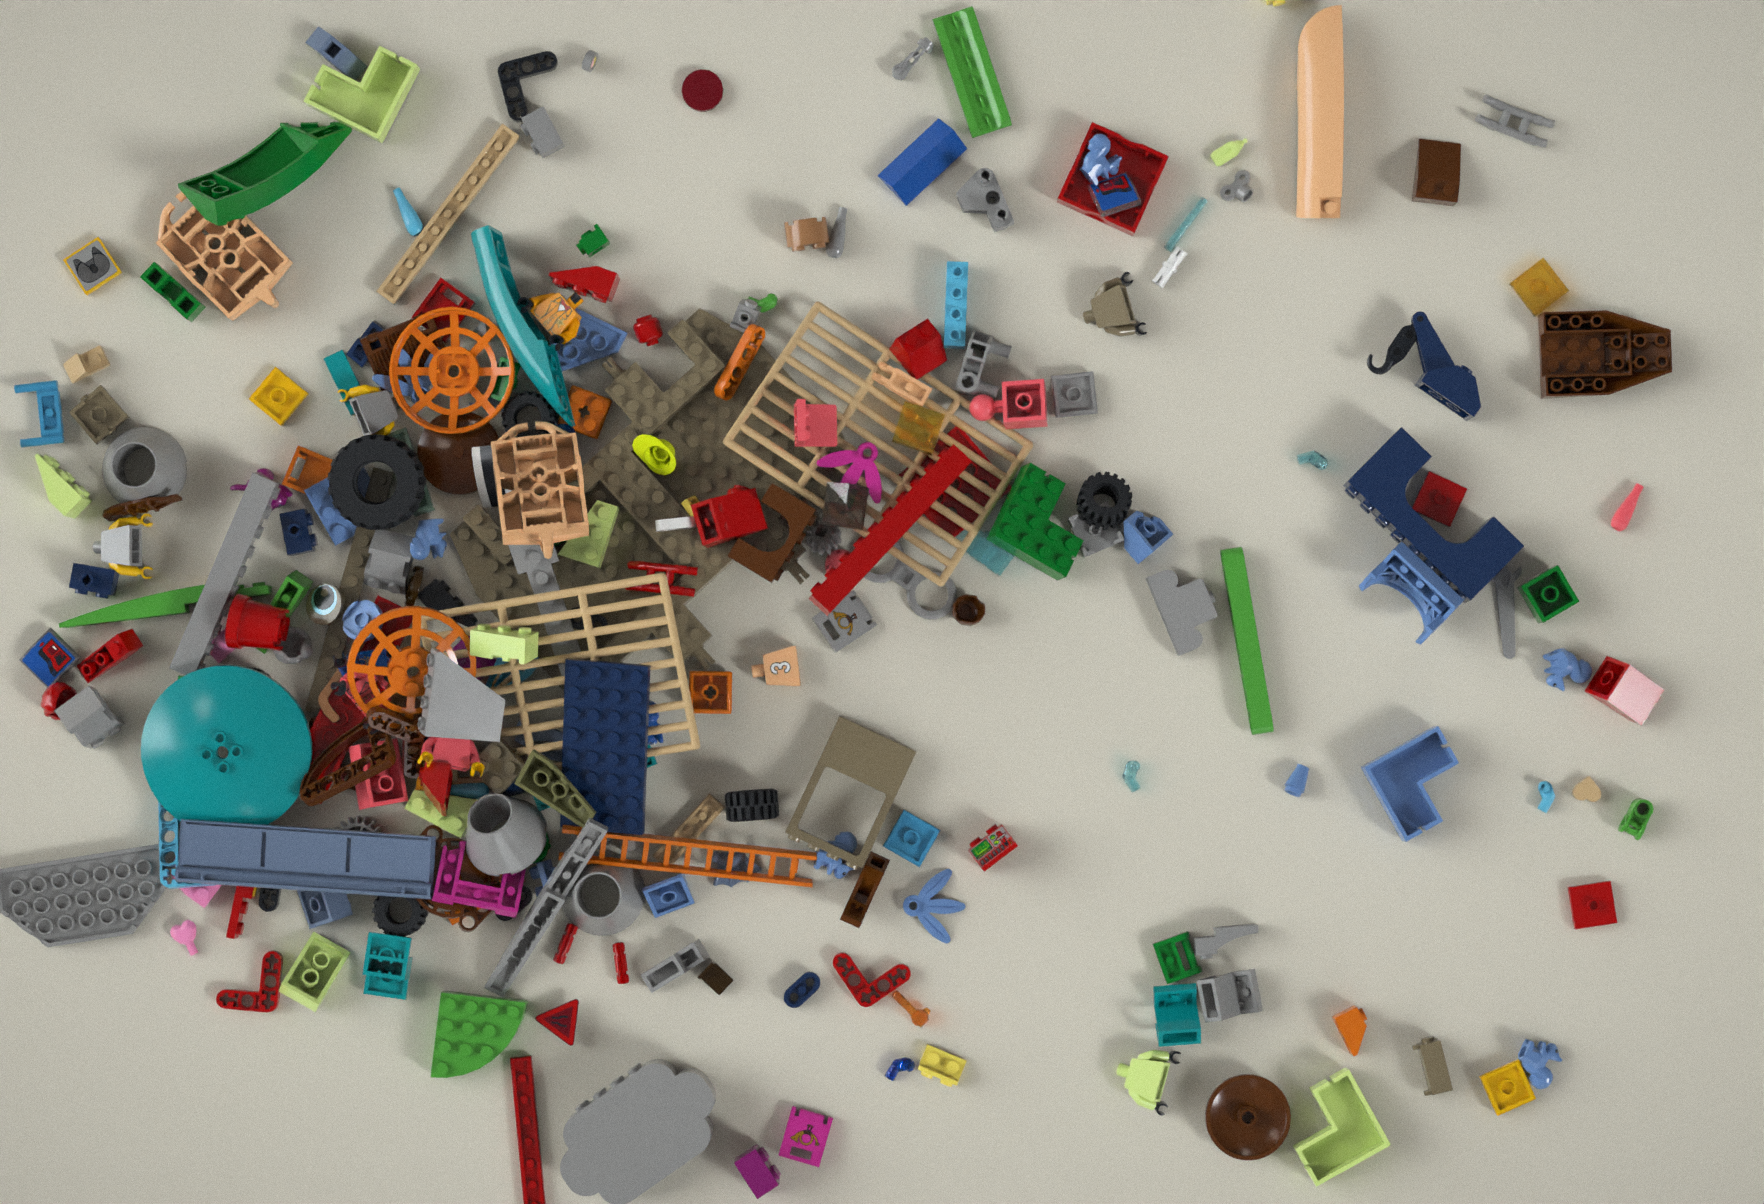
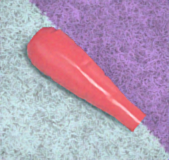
M1636 483L1632 492L1614 514L1611 520V527L1621 532L1627 528L1639 495L1644 488L1642 485Z

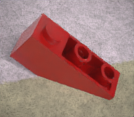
M133 629L126 630L111 638L79 663L77 667L87 683H90L143 647V644Z

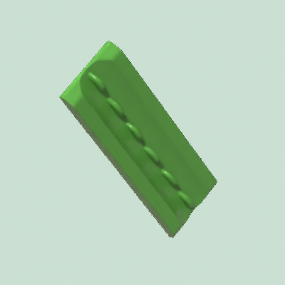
M971 6L932 19L971 137L975 138L1011 126V119L973 7Z

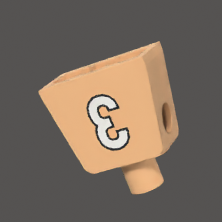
M796 646L763 655L764 664L751 665L753 678L765 676L766 685L801 686Z

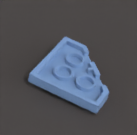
M576 308L575 310L582 317L577 336L566 344H562L561 349L557 351L562 372L619 353L628 333Z
M363 467L358 475L357 485L360 493L365 498L370 477ZM327 477L307 488L304 492L336 546L354 536L357 526L353 525L349 520H345L340 515L339 510L335 509L332 503L333 499L328 492L329 480H327Z

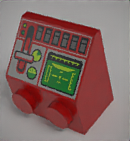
M994 824L986 831L988 835L982 839L977 837L969 843L971 848L968 851L984 872L1018 847L1002 824L1000 826Z

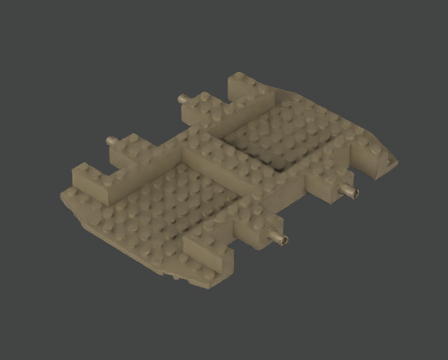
M701 308L686 321L682 319L667 333L669 338L694 364L667 391L663 392L636 362L627 370H622L612 357L607 359L612 367L606 362L601 365L614 379L604 391L632 422L582 466L587 514L597 500L618 506L620 509L601 568L558 555L559 561L552 563L560 590L646 576L647 571L633 570L627 567L629 561H644L698 567L697 576L675 573L673 586L695 588L696 596L734 562V560L728 557V554L737 539L707 548L702 545L697 525L695 528L656 532L655 521L689 517V514L681 504L685 499L695 495L701 502L723 496L734 485L745 486L749 489L756 488L768 529L740 537V539L764 552L778 550L786 543L789 537V530L780 521L783 516L763 504L761 500L772 483L799 500H802L804 497L723 444V439L776 362L762 345L734 396L727 401L716 397L714 388L744 333L729 327V324ZM747 348L743 351L742 357L746 356ZM737 367L734 368L732 376L736 374ZM783 368L780 369L779 372L795 382ZM775 379L768 387V390L794 406L797 399H803ZM762 396L756 406L794 431V416ZM752 413L746 420L745 424L807 465L815 457L814 454L805 448L795 447L793 440ZM739 431L733 440L796 482L799 481L804 473L742 431ZM841 432V433L839 434V437H841L842 439L845 440V438H844V436H843V434H842V432ZM646 434L669 441L675 449V470L668 475H659L653 472L634 452L633 440L639 435ZM837 445L836 447H831L827 453L843 451L844 449ZM853 463L846 464V466L850 467ZM818 466L816 471L838 485L844 476L843 473L834 467ZM810 478L805 486L806 489L846 515L856 508L813 478ZM577 480L566 484L578 487ZM858 483L849 491L862 501L869 496L868 490ZM477 504L462 518L464 521L450 533L476 595L483 603L534 595L527 572L518 574L509 546L503 545L501 527L481 505ZM566 542L561 543L557 547L555 546L557 554L560 552V550L563 548ZM796 543L792 550L795 552L793 558L789 563L785 561L781 569L786 572L789 571L801 585L804 580L799 574L805 579L809 578L810 575L798 563V559L807 550L802 544ZM655 571V574H658V573H665V574H666V572H657V571ZM625 588L586 594L589 607L661 595V593L631 591ZM670 594L683 660L685 662L688 658L694 656L704 669L707 670L710 665L705 659L711 665L716 661L703 647L713 635L685 606L694 597ZM578 596L563 598L567 610L576 607L580 608ZM537 603L506 608L508 620L541 615ZM663 603L598 614L606 618L608 625L666 616ZM490 610L500 621L498 610ZM582 617L574 618V620L580 622ZM599 621L594 624V628L602 626ZM544 623L523 626L532 628L531 631L539 632L538 637L548 635ZM660 625L595 636L597 649L646 641L653 634L657 639L670 637L668 625ZM520 627L511 628V629H513V630H519ZM586 638L577 639L581 651L589 650ZM551 644L538 646V658L555 656ZM672 645L665 646L674 657ZM633 652L599 657V660L623 663ZM558 664L542 666L551 678L562 676ZM558 685L562 690H564V685Z

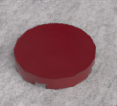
M700 69L693 71L685 78L682 84L683 99L695 111H711L723 98L724 89L722 82L710 70Z

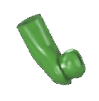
M772 293L761 300L750 296L748 298L754 300L762 307L760 311L762 313L773 309L778 300L777 296Z

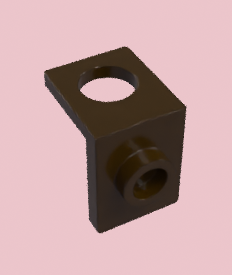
M714 960L697 977L702 979L718 995L733 982V978Z

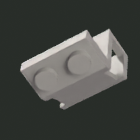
M385 529L375 530L368 551L370 556L364 571V585L405 595L408 585V574L414 560L410 553V543L414 537Z
M92 686L86 687L54 710L66 729L71 734L74 733L84 747L90 749L101 746L106 737L116 735L121 731L120 727L125 724L121 717L115 716L97 689Z
M1255 969L1235 971L1218 977L1214 975L1197 980L1205 1022L1223 1021L1240 1014L1263 1011Z

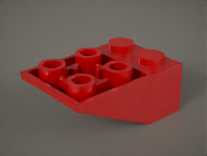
M599 266L549 272L548 275L555 286L565 290L567 287H570L574 290V293L577 292L585 297L587 294H590L594 300L606 304V301L612 302L620 281V277L616 272Z
M756 488L710 498L691 505L702 545L707 548L768 529Z

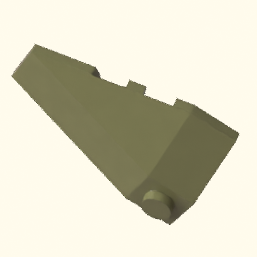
M533 749L514 784L583 828L589 817L593 819L596 811L552 760Z

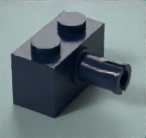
M306 509L280 513L287 555L295 556L316 551L315 546H318L316 534H312L311 525H314L312 514L308 513Z
M73 563L69 588L75 589L77 594L87 595L88 591L96 592L95 597L108 599L109 595H116L119 574L112 569Z

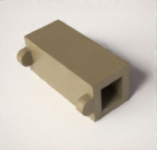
M1434 1036L1422 1038V1042L1416 1043L1412 1048L1413 1050H1418L1428 1087V1090L1423 1091L1424 1095H1436L1452 1091L1453 1087L1441 1040L1434 1039Z

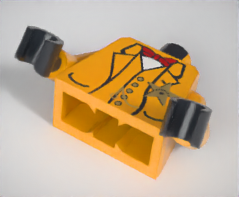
M559 292L538 295L529 299L526 297L519 298L516 305H525L521 308L520 312L526 313L529 307L532 308L530 310L551 335L549 345L557 343L555 345L556 351L561 349L562 344H566L577 336L582 317L575 309L584 302L577 292L573 293L568 299Z

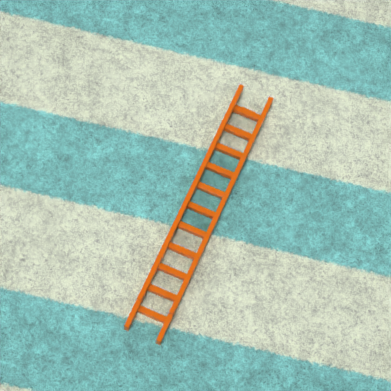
M562 826V833L578 835L582 830V827ZM607 832L601 841L599 856L592 855L586 865L599 864L812 887V879L797 878L795 873L798 870L799 859L816 861L817 853L662 835ZM607 838L623 840L620 858L605 857ZM628 840L644 842L641 861L626 859ZM649 843L666 844L663 863L647 861ZM671 845L686 846L684 865L669 864ZM692 847L707 849L705 868L689 866ZM713 849L728 851L726 870L710 868ZM559 852L558 860L562 858L565 852ZM734 852L750 853L747 872L732 871ZM755 854L770 856L768 874L753 873ZM776 856L791 858L789 877L774 875Z

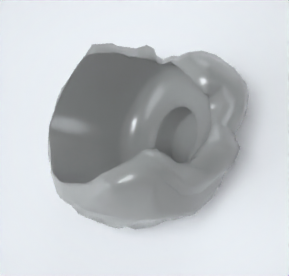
M289 627L286 641H281L280 646H284L282 650H273L276 658L285 664L300 663L302 660L309 658L313 652L309 634L299 627Z

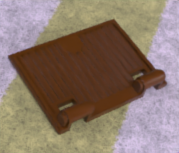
M423 314L360 339L374 374L390 376V358L396 341L405 328ZM434 319L427 321L429 328L421 331L426 337L438 330ZM411 334L403 349L413 359L414 353L421 343ZM441 337L433 341L440 349L445 347ZM379 340L381 347L372 350L370 343ZM427 349L423 351L418 367H424L430 355ZM398 375L399 380L407 382L403 375Z

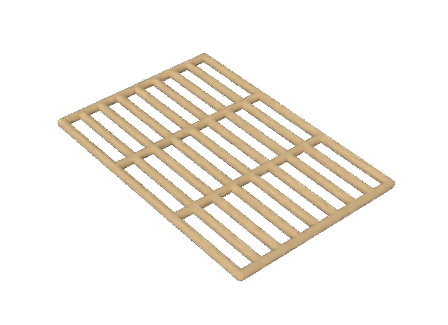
M815 302L723 439V444L864 537L869 534L867 528L805 488L810 478H813L837 494L839 485L816 471L818 468L817 460L827 455L831 447H803L815 455L811 463L807 465L745 424L752 413L794 441V431L756 406L763 396L794 416V406L768 390L774 379L811 404H826L781 374L779 371L784 363H788L849 404L843 414L837 411V445L844 450L857 451L858 449L839 437V434L846 426L908 467L904 476L900 477L876 460L873 461L880 474L897 484L891 495L882 489L881 499L886 504L880 512L850 492L842 497L874 518V522L876 521L878 524L883 519L881 514L889 506L892 508L898 503L895 501L904 490L909 492L912 489L909 482L915 473L922 477L926 474L925 468L920 466L926 456L936 462L940 459L937 456L939 453L932 449L937 439H940L950 447L954 444L970 460L999 478L1001 482L996 490H994L965 470L959 475L960 478L990 497L985 507L951 485L944 491L979 514L974 524H971L938 501H935L930 506L968 531L962 542L923 516L916 521L957 548L951 559L909 531L902 536L946 566L940 576L894 546L888 551L889 554L942 587L1033 448V443L1015 430L1005 429L1004 423L995 417L987 420V423L1023 446L1017 456L955 416L954 413L959 405L969 410L971 401L930 374H926L921 378L922 380L953 400L946 410L930 398H927L924 405L942 417L935 427L872 385L875 381L871 378L874 372L881 374L887 379L891 377V374H887L878 368L879 362L887 363L890 358L901 365L890 351V348L821 302ZM821 312L883 353L877 363L813 322L817 314ZM807 329H810L869 368L871 372L864 380L803 340L802 337ZM799 346L858 385L860 389L854 397L792 357L791 353L795 347ZM866 393H870L929 432L931 435L925 444L863 404L861 401ZM856 409L918 449L919 453L914 461L852 421L850 418ZM948 422H951L1010 461L1012 465L1006 473L944 433L943 430ZM742 431L804 472L799 481L796 482L733 441L738 432ZM843 465L834 468L845 474L849 467ZM860 476L857 483L867 489L865 478Z
M665 573L439 610L449 617L497 609L500 622L489 623L491 625L490 628H498V626L502 625L517 628L582 617L583 630L538 637V646L586 638L589 649L587 651L533 659L526 664H519L517 659H510L508 664L476 669L475 677L506 672L511 673L513 684L492 687L490 689L498 695L515 693L517 705L504 707L503 716L519 713L521 726L501 729L500 736L507 737L523 734L526 746L515 748L518 751V756L528 755L529 757L533 749L539 753L562 749L563 740L534 745L532 732L563 728V719L530 724L527 712L564 706V697L525 703L523 691L565 684V676L521 683L519 670L565 663L567 658L600 661L599 657L671 645L674 658L640 664L651 665L650 671L676 667L678 679L650 683V692L680 688L683 700L649 705V714L685 709L687 721L648 727V736L689 729L691 742L648 748L647 757L700 748V740L668 580ZM657 582L660 585L661 595L588 606L586 594ZM578 596L579 609L508 620L506 611L508 607ZM662 603L664 605L666 616L595 628L592 625L591 615ZM421 615V629L428 630L427 621L437 619ZM668 625L670 637L597 649L595 636ZM477 626L466 627L463 630L469 636L470 630ZM452 630L436 632V634L445 639ZM421 636L423 647L431 652V642L434 640ZM467 649L454 651L456 659L469 657ZM562 762L554 763L562 771ZM452 769V785L484 783L478 775L459 778L458 770Z

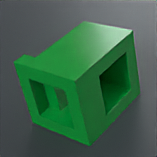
M598 224L594 225L596 230L593 232L588 230L582 234V239L576 244L582 255L587 253L589 258L610 245L609 240Z

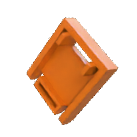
M297 446L282 485L306 494L304 490L328 477L332 467L330 466L332 459ZM298 457L306 460L299 478L295 479L291 477Z

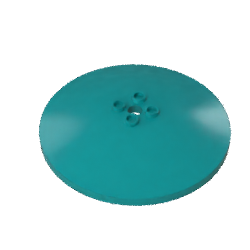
M216 665L202 668L183 676L159 696L152 706L143 728L141 760L151 791L160 804L179 821L181 819L268 825L282 816L299 797L301 782L312 764V739L307 719L301 707L289 691L280 683L264 673L251 668L235 665ZM220 746L228 749V756L226 758L218 755V748Z

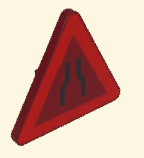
M574 999L535 1017V1020L572 1046L575 1039L579 1000Z

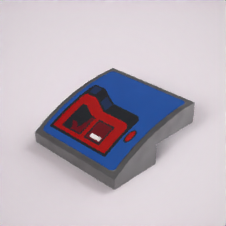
M50 628L19 660L48 688L51 684L58 682L65 673L69 672L81 657Z

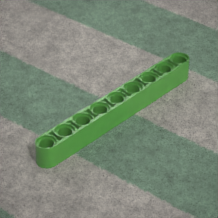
M1242 547L1220 550L1251 733L1252 735L1273 732V720Z

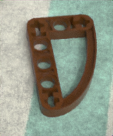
M367 719L342 734L314 760L309 771L304 775L300 786L301 800L308 806H315L392 767L396 761V753L391 735L382 731L369 734L372 730L370 725L367 729H363V724L367 722ZM368 734L372 753L317 780L333 759L351 744ZM381 738H385V742L377 746L378 741ZM371 763L370 768L367 771H363V767ZM348 773H352L351 778L344 781L345 776ZM334 782L332 788L326 790V786L329 783Z

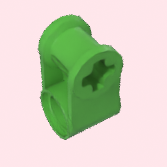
M1642 798L1633 800L1619 825L1618 831H1624L1634 836V839L1639 840L1653 813L1652 803ZM1645 803L1646 811L1639 814L1637 811L1638 805Z

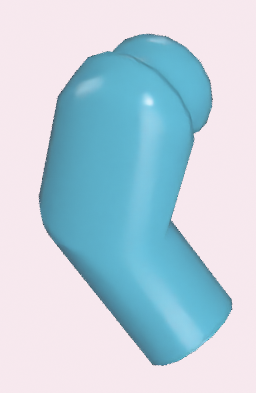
M1542 781L1538 785L1542 800L1537 809L1547 813L1555 799V793L1551 783Z

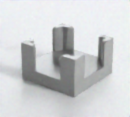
M1108 501L1099 505L1104 508H1110ZM1082 513L1067 519L1073 534L1084 540L1080 548L1083 558L1124 541L1117 527L1112 529L1109 526L1108 530H1103V527H1100L1099 530L1095 529V525L1091 524L1089 526L1086 519L1083 521L1080 518Z

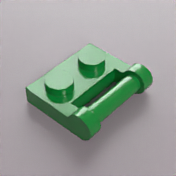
M1188 931L1153 943L1167 984L1202 972L1201 965H1198L1189 941L1190 934ZM1181 941L1190 966L1188 970H1185L1175 944Z

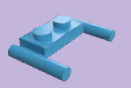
M58 381L14 385L15 393L37 391L41 437L20 439L21 448L64 443Z

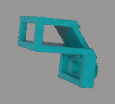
M1196 983L1153 986L1158 1046L1201 1044V1025L1197 1008Z

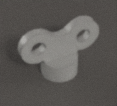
M1238 171L1234 182L1222 187L1220 195L1223 200L1231 201L1235 196L1242 202L1250 199L1254 189L1247 185L1251 180L1248 171ZM1245 176V179L1240 180V177ZM1227 191H1231L1230 195H1226L1225 193Z

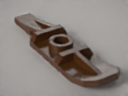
M178 494L164 497L137 499L115 504L105 509L102 516L107 521H116L127 515L135 517L138 513H147L150 510L159 512L161 508L174 502L182 501L183 498Z

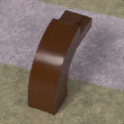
M872 851L870 852L840 920L860 928L890 862L889 859Z

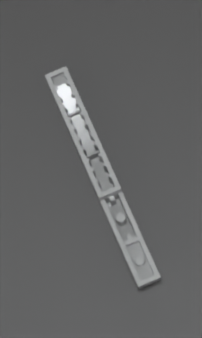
M589 817L534 901L488 979L485 989L504 997L564 904L566 895L608 832L607 826Z

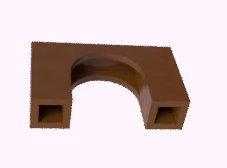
M772 483L761 502L780 513L789 524V537L786 543L778 550L764 552L738 538L728 554L729 558L770 583H773L774 580L778 582L784 572L781 568L785 561L787 563L791 561L795 554L792 550L796 543L799 545L802 543L806 536L804 530L807 525L811 527L817 518V515H815L816 509Z

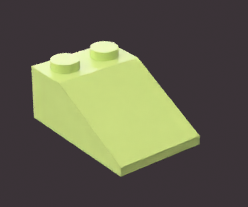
M313 932L281 983L279 992L316 1012L351 952Z

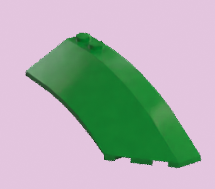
M302 122L300 124L301 127H294L289 123H280V128L248 153L219 169L178 183V188L206 220L217 226L226 225L229 221L242 219L245 215L272 204L307 180L349 136L352 128L340 122H330L329 126H318V122Z

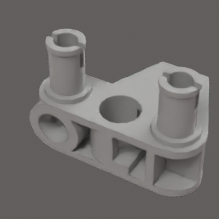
M988 168L979 169L956 192V197L963 213L987 214L994 232L1005 230L1009 226L1014 225L1011 212L992 170ZM994 198L995 202L991 203L989 200Z
M973 330L954 390L972 396L977 395V393L986 394L996 399L1000 386L982 381L980 378L987 354L990 355L992 353L1008 359L1012 346L996 342L993 336ZM971 347L985 351L983 359L972 356L974 349H971ZM970 378L973 386L965 388L961 382Z

